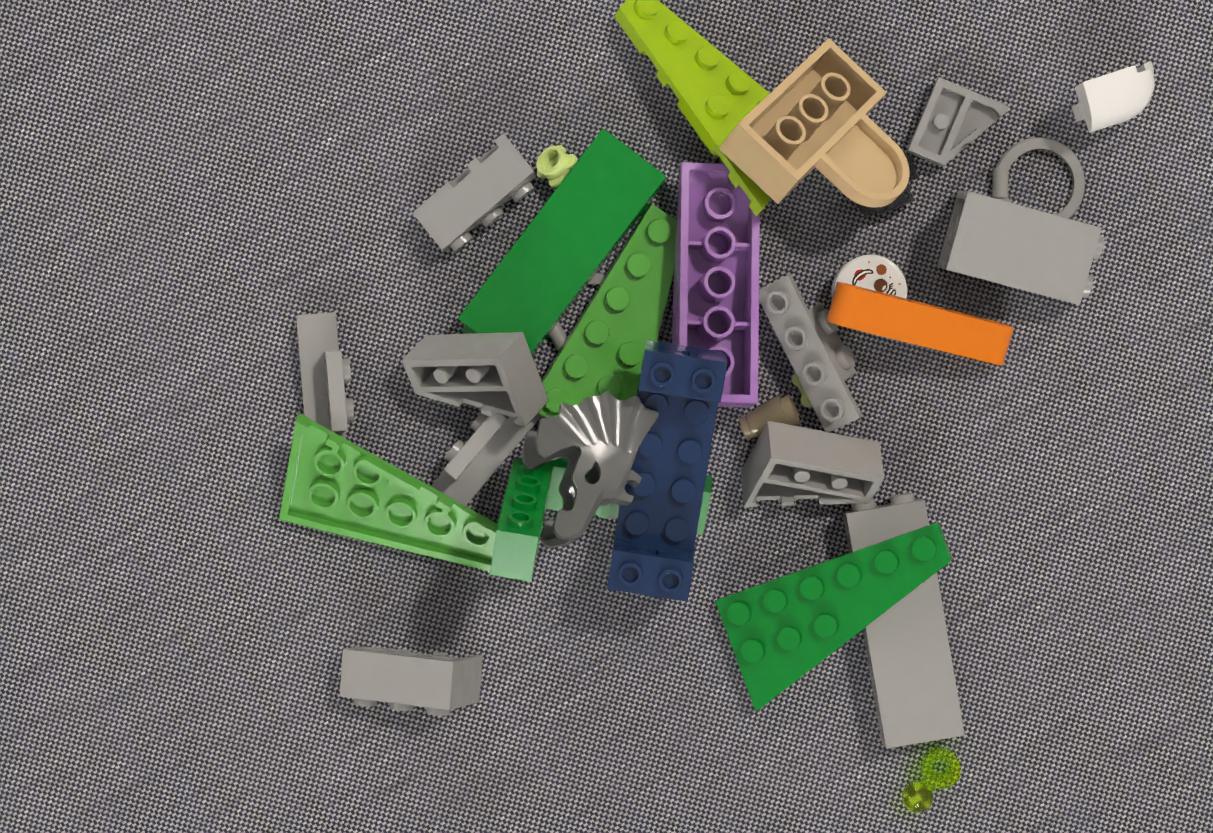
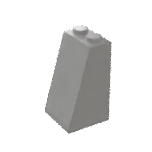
M958 191L937 267L1080 305L1082 297L1088 298L1091 292L1094 276L1089 275L1093 259L1098 260L1101 256L1105 238L1100 236L1102 228L982 194Z

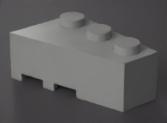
M504 133L494 141L497 144L481 158L475 157L467 164L468 168L454 180L448 181L413 212V215L444 252L450 248L454 252L460 250L473 239L470 232L482 223L485 228L503 215L504 212L500 207L512 198L516 203L519 202L535 188L531 184L536 179L534 170Z
M523 332L426 335L402 359L415 394L457 407L462 403L481 408V414L491 417L495 413L514 418V424L524 427L529 424L549 401Z

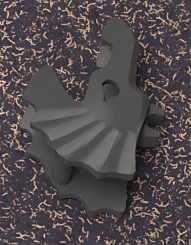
M607 391L602 395H596L591 398L586 397L581 403L576 405L561 403L557 417L549 415L547 418H542L539 421L537 432L528 431L526 433L522 451L525 469L532 470L541 464L559 458H564L567 461V468L559 485V493L563 498V508L556 513L554 521L547 520L544 523L540 535V540L545 547L555 548L569 545L582 536L599 506H606L610 503L627 506L632 502L634 496L626 493L624 488L626 484L631 485L633 488L640 484L642 477L631 470L639 446L659 417V412L644 407L638 396H633L626 400H617Z

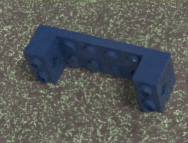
M646 340L637 396L644 407L659 412V417L639 446L631 470L642 477L640 484L635 488L626 484L624 488L626 493L634 496V498L627 506L619 505L607 589L688 602L694 567V547L718 403H721L726 375V352Z

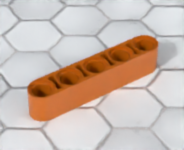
M837 282L826 319L830 323L1001 366L1004 365L1014 331L1013 326L843 282Z

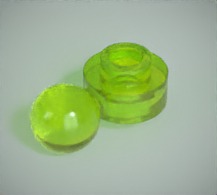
M935 747L924 754L920 765L923 778L921 781L909 783L902 792V801L908 810L914 813L925 812L933 803L932 791L935 788L946 789L958 781L961 775V765L957 755L952 750L945 747ZM938 760H943L948 766L945 771L936 772L933 769L934 763Z

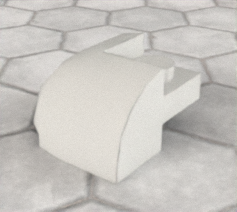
M1147 62L1137 69L1135 65L1082 82L1076 86L1075 90L1079 103L1072 107L1076 122L1085 120L1089 133L1115 124L1120 125L1140 114L1151 101L1155 87L1152 62Z

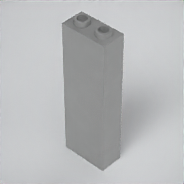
M913 493L890 496L889 504L875 506L874 499H872L870 503L851 504L852 510L842 511L849 553L929 525L925 500L920 498L914 499ZM936 572L862 630L881 742L886 749L965 736Z

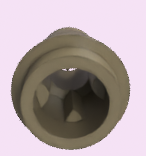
M777 395L745 416L740 417L739 422L747 440L759 438L767 421L793 426L801 425L791 396L788 395L781 398L780 395Z

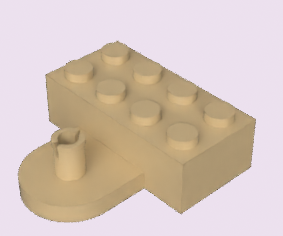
M830 38L742 119L719 148L777 204L815 167L846 197L860 205L874 208L892 203L904 191L910 177L909 164L902 149L867 116L887 92Z

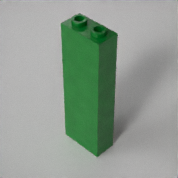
M602 129L458 317L465 324L461 331L464 334L523 332L533 357L554 327L561 321L667 182V177L605 129Z

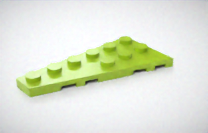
M626 0L614 15L615 19L640 54L647 55L658 70L656 76L664 87L670 86L679 99L677 106L711 154L719 155L730 171L727 175L735 188L741 186L751 200L748 206L757 217L772 198L719 148L737 124L770 93L659 0Z

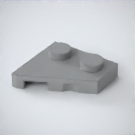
M938 77L906 152L943 167L1008 111L1009 106Z

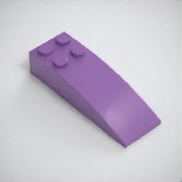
M681 162L674 260L672 344L726 352V375L721 403H718V407L750 408L758 403L760 213L757 217L748 206L751 200L741 186L735 188L727 176L730 171L725 164Z

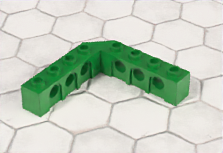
M522 458L513 460L496 529L490 575L528 582L532 581L546 509L559 511L563 508V498L559 493V485L567 468V461L564 458L546 462L532 470L525 469ZM706 475L697 529L698 535L704 534L711 498L712 476ZM610 503L606 506H599L594 515L601 516L604 519H617L619 505Z

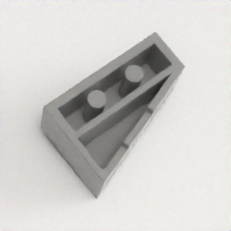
M767 421L741 470L744 507H756V501L781 500V506H794V499H819V505L870 503L884 480L880 442Z
M367 646L343 649L339 697L354 698L353 704L357 706L373 707L377 706V701L390 703L391 710L413 711L414 706L427 707V714L447 716L450 715L452 709L480 701L483 655L470 654L469 657L458 658L446 656V652L433 651L432 655L409 652L407 649Z

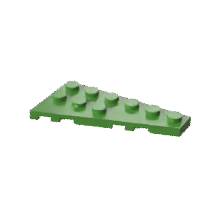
M649 204L542 378L541 381L549 400L538 412L544 418H547L549 415L557 417L561 403L576 405L581 403L586 397L591 398L596 395H602L607 391L617 400H626L637 396L646 340L658 341L674 273L677 220L653 204Z
M299 413L295 421L279 520L490 571L497 523Z

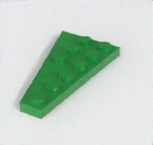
M939 522L715 600L756 712L953 560Z

